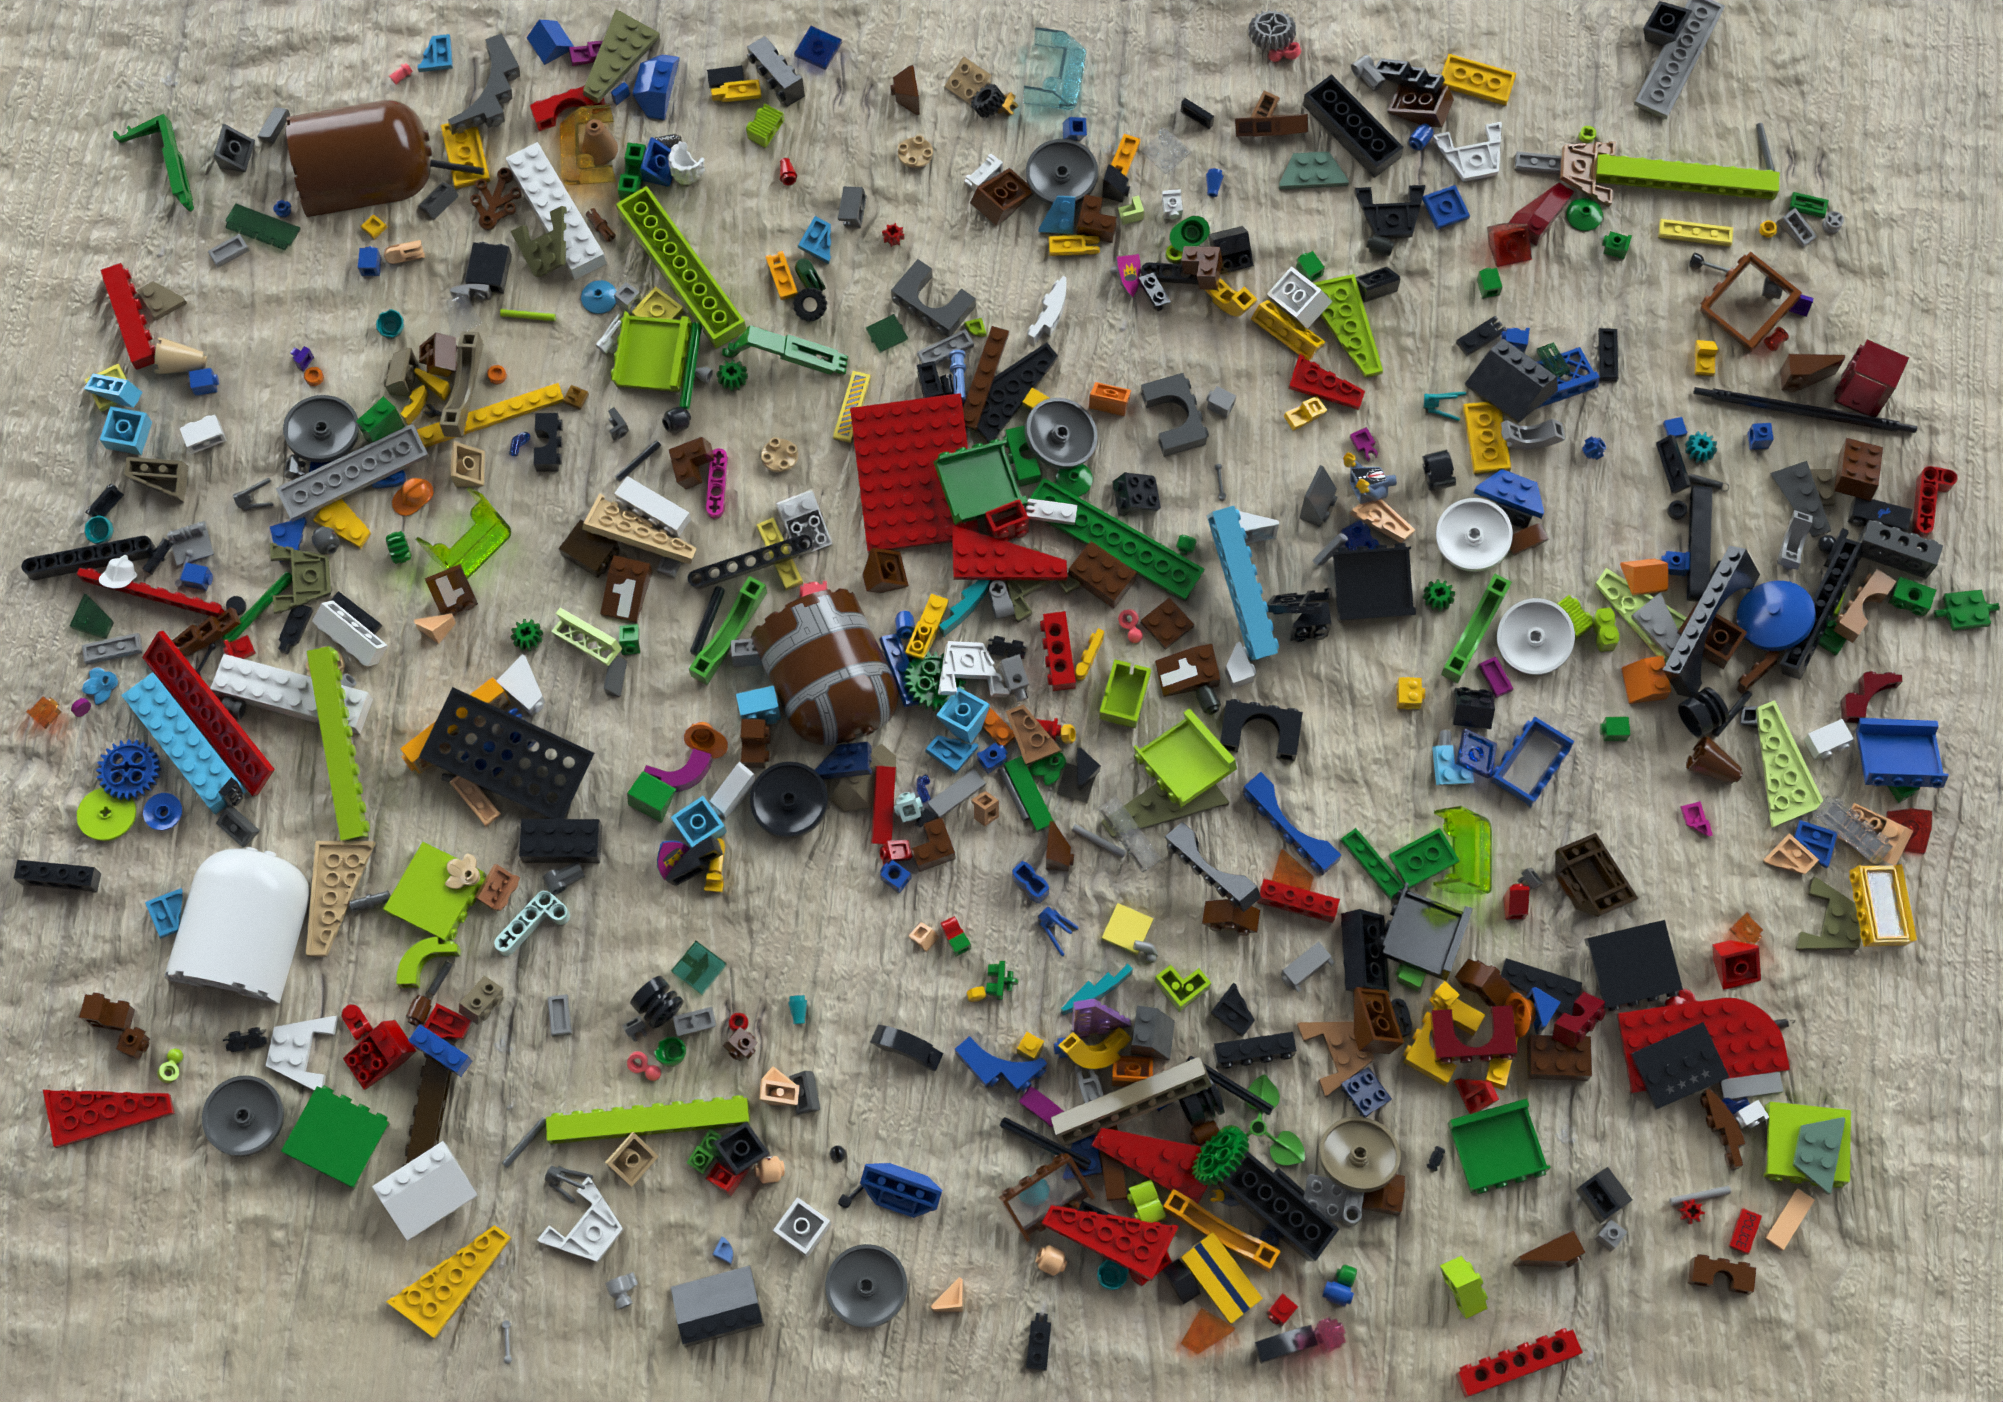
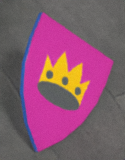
M664 841L660 844L657 868L664 880H666L667 875L679 859L690 850L686 844L680 841Z

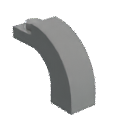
M1555 419L1532 426H1520L1508 420L1501 423V435L1507 441L1509 448L1521 450L1551 446L1565 440L1563 425Z
M1794 510L1783 538L1777 564L1789 570H1798L1801 564L1802 549L1812 525L1813 516Z

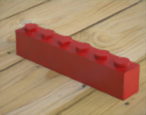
M122 263L100 270L131 363L136 370L155 364L156 347L151 345L150 340H153L150 330H146L145 325L148 323L145 315L140 312L142 309L140 300L135 298L137 290L134 284L130 283L129 279H132L129 269H125Z

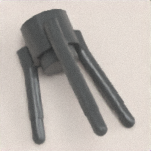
M270 478L233 494L237 507H243L244 510H248L250 508L273 506L272 502L250 504L253 501L250 493L270 483Z
M550 1166L545 1175V1181L550 1182V1187L556 1189L572 1203H575V1199L560 1188L558 1184L561 1185L563 1182H566L575 1187L585 1189L584 1185L566 1178V1174L584 1178L589 1177L591 1179L593 1175L565 1169L561 1166H558V1168Z

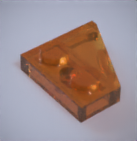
M1281 849L1272 881L1310 891L1314 876L1285 850Z
M1201 1307L1181 1345L1199 1355L1210 1346L1233 1333L1235 1327Z

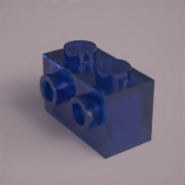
M1361 519L1345 527L1340 532V534H1344L1348 538L1344 545L1349 547V551L1357 550L1356 547L1368 546V549H1375V545H1380L1377 539H1373L1367 524H1363Z

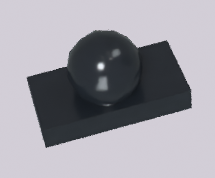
M1842 528L1836 539L1831 535H1825L1819 539L1818 547L1820 551L1828 554L1823 566L1829 567L1843 537H1847L1849 530Z

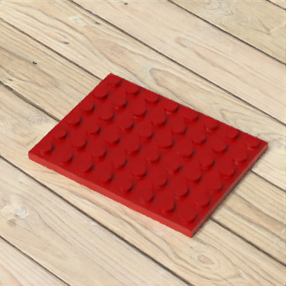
M961 393L850 408L867 552L870 553L872 548L894 550L952 542V525H955L933 462L943 452L949 451L950 454L959 448L966 447L968 449ZM977 520L955 525L979 533Z

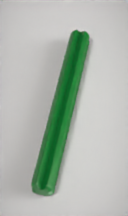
M696 322L691 324L679 407L685 410L690 408L702 329L701 324Z
M286 571L240 618L241 624L224 635L222 639L229 642L235 641L273 602V596L279 595L292 582V574Z

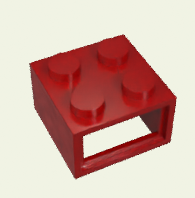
M1018 499L985 512V527L990 537L1009 542L1013 538H1022L1029 533V517L1021 500ZM1016 506V514L993 522L992 515Z

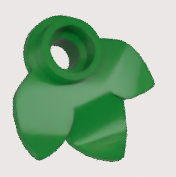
M1057 753L1034 762L1030 768V774L1043 776L1045 785L1049 786L1059 779L1060 770L1066 765V758L1062 753ZM1056 758H1059V761L1056 764H1054L1053 761Z

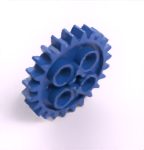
M128 739L127 744H124L120 740V746L117 747L113 743V750L106 748L108 754H101L104 761L97 762L101 767L96 769L97 773L101 774L97 776V779L102 781L99 785L105 788L104 791L107 794L110 793L112 798L117 796L119 800H122L125 796L130 801L131 796H134L137 800L139 793L145 796L144 791L146 789L152 791L150 788L151 784L157 785L154 778H160L156 772L161 771L160 766H158L161 761L157 758V753L153 752V748L151 746L147 747L145 742L140 745L137 739L134 743ZM143 757L141 762L135 763L138 758ZM123 758V761L120 764H116V761L118 759ZM141 775L142 778L135 782V778ZM118 777H122L120 782L115 783Z

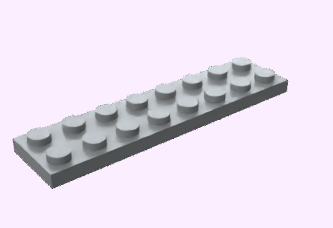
M1688 0L1684 8L1692 10V13L1677 40L1664 45L1635 100V106L1667 120L1725 5L1713 0Z
M411 424L276 488L293 522L428 458L429 455L414 425Z

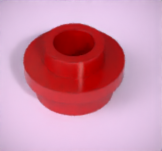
M735 1013L729 1018V1027L732 1031L735 1032L739 1027L744 1031L747 1029L749 1021L745 1014ZM741 1020L742 1025L736 1026L735 1022Z

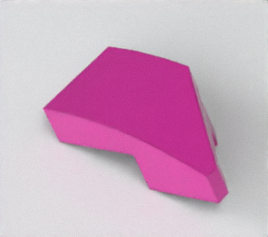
M1701 801L1680 806L1687 826L1708 837L1713 836L1709 820L1705 818Z

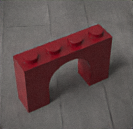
M1512 1005L1493 1006L1491 1008L1492 1038L1481 1047H1469L1457 1039L1454 1033L1452 1009L1432 1010L1430 1017L1435 1062L1446 1065L1451 1064L1452 1061L1459 1060L1460 1063H1471L1475 1059H1480L1481 1062H1490L1493 1060L1492 1058H1501L1502 1061L1512 1060L1517 1055Z

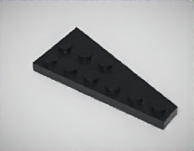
M1047 342L994 377L977 430L987 442L996 439L1021 407L1031 388L1035 389L1058 359V355Z

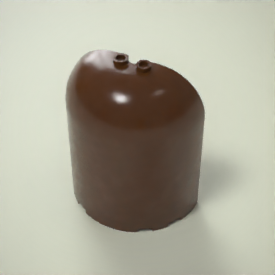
M380 100L294 115L286 119L290 162L294 174L297 175L294 177L306 217L406 200L416 195L429 179L431 170L429 157L432 156L431 146H427L426 143L430 141L429 132L425 130L416 112L401 102Z

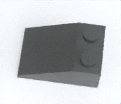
M1322 465L1319 466L1304 496L1300 519L1318 527L1321 526L1322 522H1327L1330 515L1328 510L1330 506L1334 507L1338 499L1335 496L1337 488Z

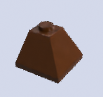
M910 65L893 77V85H890L891 95H895L898 104L912 113L920 115L914 66Z
M878 548L870 550L862 574L867 592L884 593L909 586L899 551Z
M1050 821L1046 869L1069 872V865L1073 866L1074 854H1071V847L1055 822Z
M1396 1174L1393 1180L1385 1187L1372 1192H1364L1362 1209L1399 1216L1402 1212L1405 1176Z

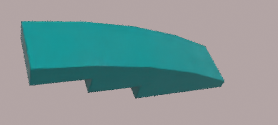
M978 580L961 592L962 601L951 607V617L939 624V631L944 637L958 627L975 610L987 594L990 584L994 580Z
M1127 963L1115 977L1107 972L1095 986L1088 981L1061 1008V1013L1063 1015L1072 1013L1074 1002L1103 998L1133 974V968Z

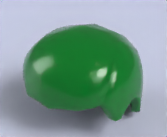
M667 1037L658 1042V1047L654 1054L657 1061L663 1065L674 1067L679 1065L685 1058L686 1046L677 1037Z

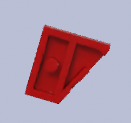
M1464 1078L1454 1081L1469 1114L1482 1111L1499 1100L1491 1081Z

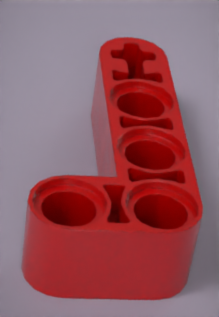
M1928 466L1919 474L1916 481L1912 533L1926 539L1932 532L1935 523L1937 491H1950L1958 480L1956 472L1950 469ZM1921 509L1927 511L1928 514L1923 513Z

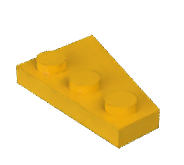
M342 499L321 508L313 519L314 523L321 527L332 528L337 536L360 549L371 535L369 529Z

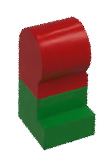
M955 916L940 923L955 957L971 950V943Z

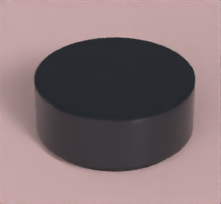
M1675 500L1670 503L1667 512L1672 519L1681 520L1685 517L1688 509L1684 502Z
M233 596L227 600L226 608H234L239 616L245 612L246 602L240 596Z

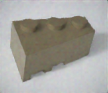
M126 458L124 475L131 481L184 502L189 466L183 461Z

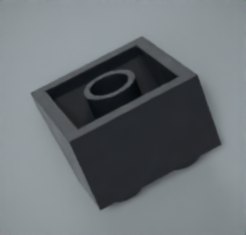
M1659 1L1643 28L1645 41L1660 46L1676 41L1692 10Z
M747 1122L714 1141L711 1149L720 1165L735 1176L770 1154Z

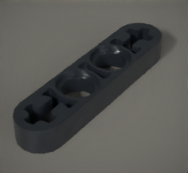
M1148 262L1143 264L1141 268V276L1147 275V269H1151V273H1154L1159 282L1198 285L1197 275L1196 278H1193V274H1190L1188 278L1180 275L1183 271L1181 264ZM1168 269L1172 272V275L1167 277L1162 272Z

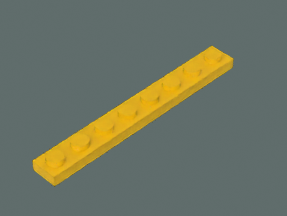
M559 383L468 412L463 435L562 403L564 397ZM440 422L417 429L425 448L456 438L445 437L440 427Z

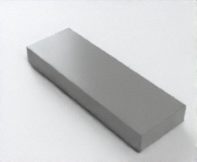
M1517 151L1515 170L1560 175L1562 156Z
M966 329L917 352V356L921 363L935 361V364H939L949 359L951 351H965L974 347V343Z
M139 633L82 645L84 663L86 665L143 652Z
M973 769L930 800L928 805L938 814V818H942L986 786V783L976 770Z
M1779 1072L1729 1078L1719 1082L1723 1101L1784 1092Z

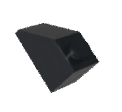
M1109 164L1103 179L1102 197L1123 203L1125 196L1128 197L1130 193L1129 179Z

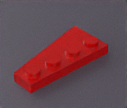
M1299 354L1288 388L1357 410L1360 409L1365 391L1345 379L1342 380L1336 377V374L1322 369L1319 364L1308 361L1301 354Z

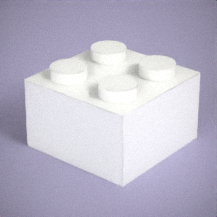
M797 1197L773 1232L808 1258L832 1224L829 1219Z

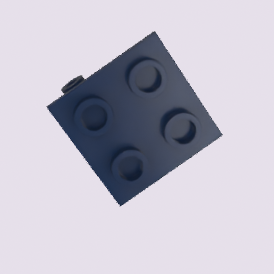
M1369 1067L1341 1083V1091H1344L1348 1098L1350 1097L1349 1101L1354 1102L1352 1106L1356 1105V1109L1360 1113L1359 1115L1364 1118L1392 1100Z

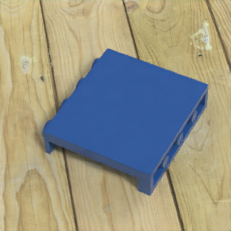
M1860 718L1856 727V736L1865 785L1944 788L1949 775L1943 773L1936 732L1939 727L1938 721Z

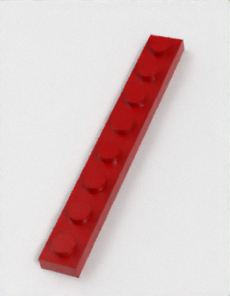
M79 568L77 576L82 582L108 588L100 584L99 578L102 574L98 573V571L92 568ZM131 581L130 584L122 588H108L215 618L225 612L219 603L212 601L207 603L198 597L188 598L180 592L170 593L162 587L155 589L143 582L137 584Z

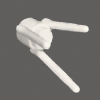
M620 314L616 316L602 338L595 344L605 355L608 352L613 354L618 350V345L613 346L615 342L611 336L621 324L619 320Z

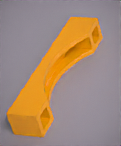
M1175 1189L1172 1190L1163 1206L1164 1212L1205 1236L1213 1232L1224 1247L1267 1272L1271 1270L1281 1252L1268 1243L1229 1225Z

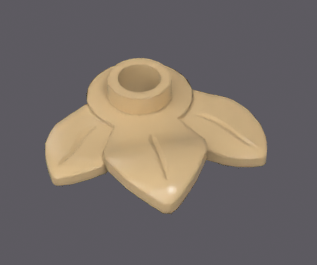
M467 853L463 860H450L447 863V870L451 876L445 882V885L452 889H460L464 885L472 886L477 884L480 880V872L476 868V858Z

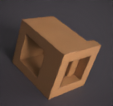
M987 791L971 800V803L974 804V819L983 826L988 825L999 817V800Z

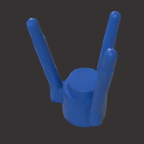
M1047 907L1038 917L1042 921L1040 925L1045 929L1060 955L1064 956V952L1048 926L1053 927L1057 924L1068 934H1072V931L1061 921L1076 930L1079 927L1060 915L1056 910L1053 911L1050 907Z

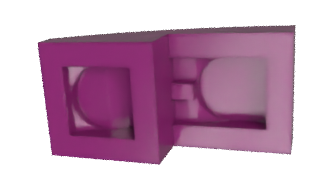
M603 40L587 42V46L569 47L572 66L595 62Z
M1032 1086L1027 1089L1018 1101L1052 1128L1051 1117L1065 1112Z

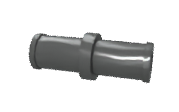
M386 890L373 895L370 893L366 894V897L350 900V908L353 913L367 908L374 909L375 906L388 902L391 896L390 892Z

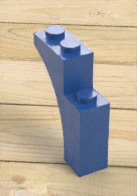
M970 1036L955 1048V1054L985 1088L995 1086L1001 1080L1000 1076H1002L1016 1093L1021 1090L1024 1092L1032 1085L1031 1081L1037 1077L1039 1079L1047 1072V1062L1043 1058L1029 1062L1002 1060L987 1053Z

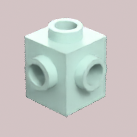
M905 792L896 798L897 805H894L897 817L901 816L903 822L914 821L921 817L920 809L923 808L920 797L916 798L914 792Z

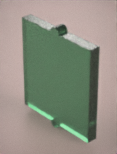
M895 314L866 327L871 337V342L875 344L879 353L908 340L903 330V325L899 323Z

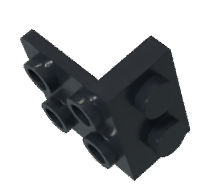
M1124 472L1112 481L1118 516H1125L1134 509L1158 511L1161 508L1156 478L1154 476Z

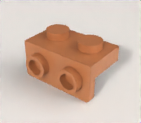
M494 864L474 898L493 910L501 911L507 905L511 893L518 887L520 877L512 875L498 864Z

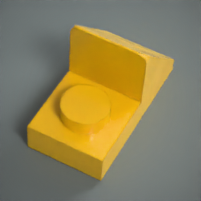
M1696 340L1695 375L1714 376L1715 356L1718 352V347L1714 341Z

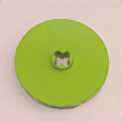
M98 788L90 792L81 801L77 810V823L81 831L89 838L97 841H110L121 837L132 827L136 818V805L132 797L130 801L125 796L122 800H119L117 796L112 798L110 793L107 794L104 791L105 788ZM109 810L110 813L107 814V817H104L103 814H106V811Z

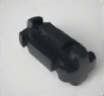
M1435 1146V1151L1432 1152L1429 1164H1427L1428 1169L1432 1171L1438 1170L1437 1166L1440 1165L1443 1159L1442 1154H1445V1149Z

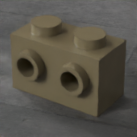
M484 975L459 1003V1013L476 1025H479L482 1020L488 1019L491 1010L495 1006L498 1007L504 999L503 988Z

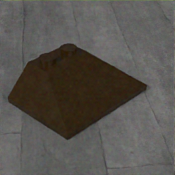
M1597 833L1555 850V877L1576 910L1600 917L1638 899Z

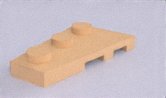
M1382 499L1359 504L1349 513V515L1400 543L1405 541L1415 531L1412 526Z

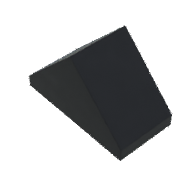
M1077 748L1078 790H1082L1100 772L1101 765L1082 748Z
M1180 1259L1175 1260L1162 1270L1183 1305L1201 1294L1191 1272Z

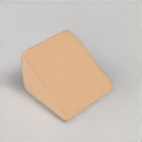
M922 922L908 936L925 951H928L939 938L933 929Z

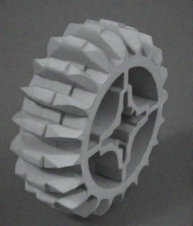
M1268 9L1267 12L1261 11V14H1256L1251 19L1248 35L1251 42L1256 47L1261 46L1262 50L1265 48L1268 51L1271 49L1277 51L1279 48L1283 50L1284 47H1289V44L1293 43L1296 36V25L1293 17H1289V14H1284L1283 11L1277 12L1276 10L1270 11Z

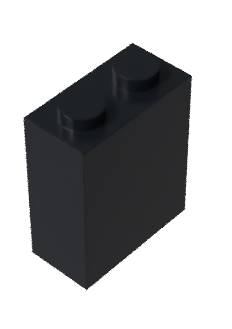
M473 242L465 283L486 284L490 286L491 292L504 294L512 257L509 246L504 244L493 245L487 242Z

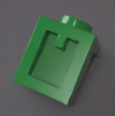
M638 624L619 626V644L622 647V655L640 654Z

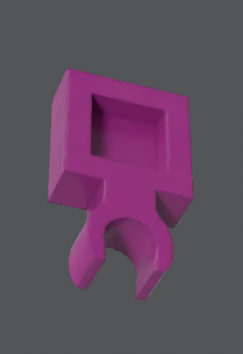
M1367 427L1350 434L1349 438L1357 452L1364 451V457L1368 462L1370 461L1369 453L1374 454L1375 458H1377L1378 452L1372 447L1375 445V441Z

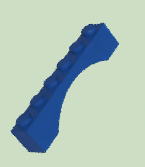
M1262 772L1258 773L1244 786V798L1249 803L1253 802L1258 813L1270 820V825L1284 835L1283 838L1288 844H1293L1297 848V853L1303 859L1306 858L1310 862L1311 868L1316 873L1320 872L1324 875L1340 861L1341 854L1328 841L1307 836L1288 822L1278 806L1274 784Z

